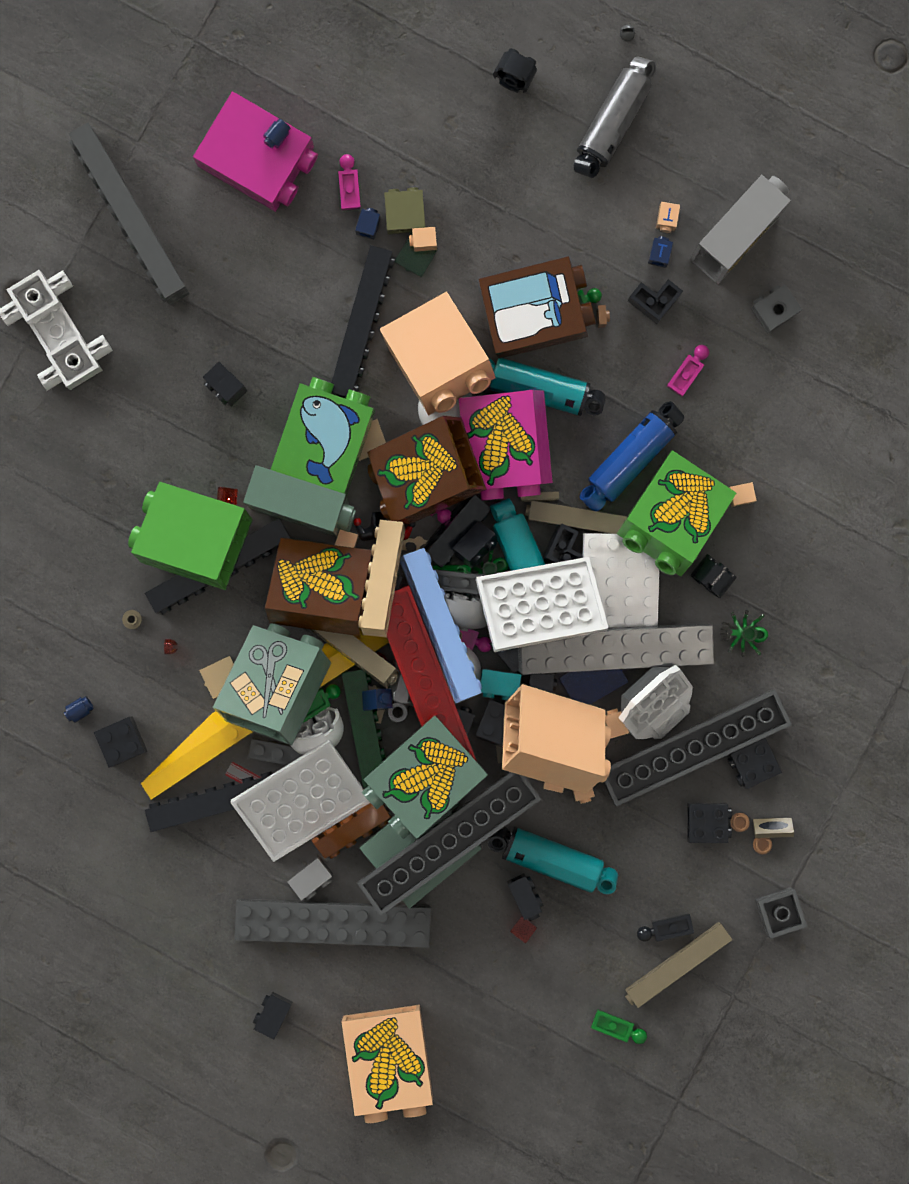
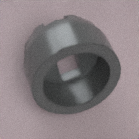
M627 24L621 28L620 37L624 41H631L635 36V29ZM625 30H632V32L623 33Z

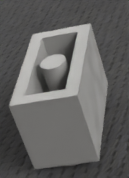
M318 857L292 877L288 884L301 901L304 898L309 900L316 894L315 890L319 886L324 888L332 882L330 878L333 874L321 858Z

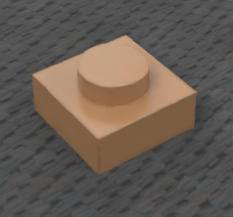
M599 305L597 307L598 328H604L607 322H610V312L606 310V305Z

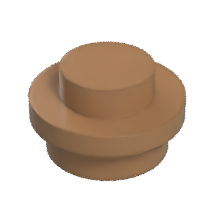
M736 813L730 819L732 829L737 832H743L749 827V818L744 813Z
M755 838L753 840V848L759 854H767L772 849V841L770 838Z

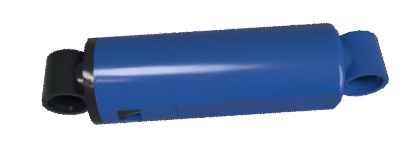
M672 401L664 403L658 412L652 410L589 477L588 482L590 485L582 490L580 499L591 511L602 509L606 500L613 502L677 434L675 427L683 422L684 415Z

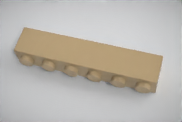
M380 520L379 527L375 528V538L377 540L376 544L372 545L373 562H369L368 567L370 579L366 580L365 583L367 595L362 600L364 612L363 616L359 617L358 624L363 635L387 637L405 534L403 522Z

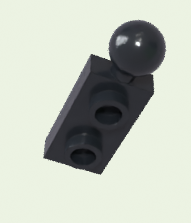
M684 914L653 921V928L650 929L647 926L640 927L637 931V937L639 940L646 942L652 936H655L656 942L693 934L690 914Z

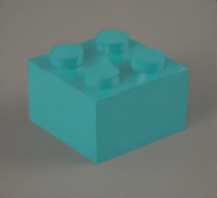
M482 669L480 682L482 686L481 692L483 693L482 697L494 698L495 695H501L502 700H508L520 687L521 675Z

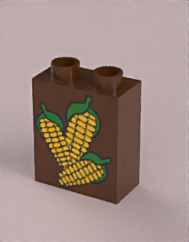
M441 416L367 452L371 462L368 465V474L371 480L379 486L383 497L380 501V509L384 517L389 521L412 524L487 490L461 417Z
M280 538L265 605L269 623L361 636L362 630L358 624L359 617L363 616L364 612L362 600L367 595L365 583L366 580L370 579L368 567L369 562H373L372 550Z

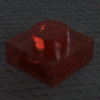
M218 487L217 500L236 505L238 489Z
M521 916L510 932L524 943H527L537 927L528 920H524L523 916Z

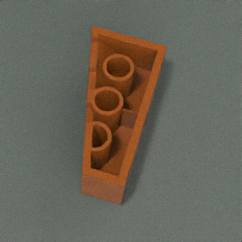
M369 803L320 833L311 841L324 858L329 856L332 859L340 854L339 850L344 846L348 849L357 843L356 839L360 836L364 839L373 833L372 829L376 826L382 828L388 824V819L391 818V815L384 804L376 809Z

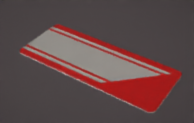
M234 762L230 764L225 774L239 783H243L242 779L253 776L254 780L261 778Z

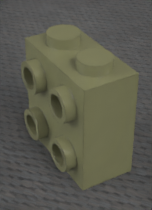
M412 187L408 188L407 191L390 189L388 192H384L388 234L413 233L412 229L425 228L423 190Z

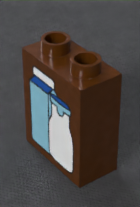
M569 256L479 279L495 353L499 358L588 337L586 327L596 324L591 302L580 303L578 289L587 287L583 266L572 267Z

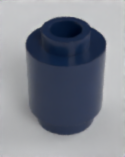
M281 119L274 121L263 135L265 138L264 143L272 149L274 147L279 148L289 135L290 126Z
M87 696L80 697L65 706L66 711H64V714L69 721L73 720L76 723L89 715L94 707Z

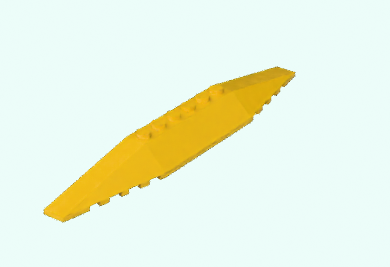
M362 632L361 636H354L374 652L389 643L387 637L363 635ZM328 643L324 644L322 651L331 661V665L320 688L355 666L353 662ZM215 711L141 785L152 800L254 731L226 722Z

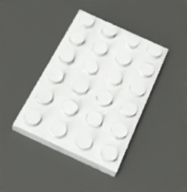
M583 533V558L589 557L608 628L658 626L659 569L655 565L656 560L644 552H632L625 547L622 542L623 538L617 534Z
M589 557L476 577L494 652L608 630V624Z
M330 740L231 799V804L273 862L370 802L362 794L363 787Z

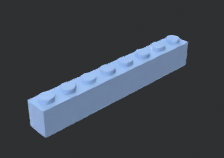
M425 548L403 555L400 558V564L454 701L459 703L481 694L482 686L479 679L475 677L473 672L475 670L474 665L466 654L467 647L464 642H461L459 627L457 624H454L444 599L445 592L438 584V574L431 566L430 554L425 551Z

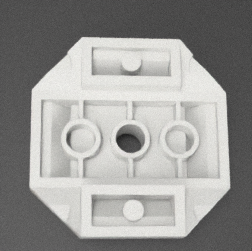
M676 665L673 667H652L621 696V715L619 719L636 739L652 737L654 739H662L689 714V702L692 697L693 686Z

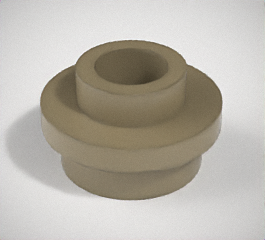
M129 610L124 613L122 621L125 627L136 629L141 625L142 617L138 611ZM130 616L135 617V621L133 623L129 622Z

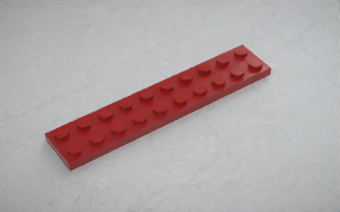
M409 586L398 589L394 592L387 639L421 727L435 715L476 760Z

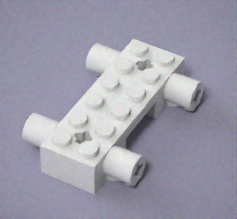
M38 270L6 289L13 301L0 308V316L7 326L24 318L45 349L52 366L37 374L47 391L61 382L69 390L77 387L103 371L97 360L113 351L103 335L88 344L84 341L57 297L73 287L63 270L48 280ZM34 295L38 296L36 301H33ZM74 359L78 361L76 366L71 365Z

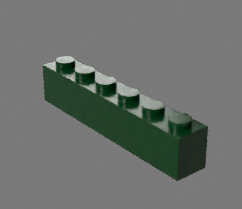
M363 670L342 673L362 784L363 787H367L369 785L364 781V778L379 766L386 757L384 748H380L379 745L382 735L381 730L376 729L375 722L379 721L377 711H363L362 691L369 690L368 684H372L371 677Z

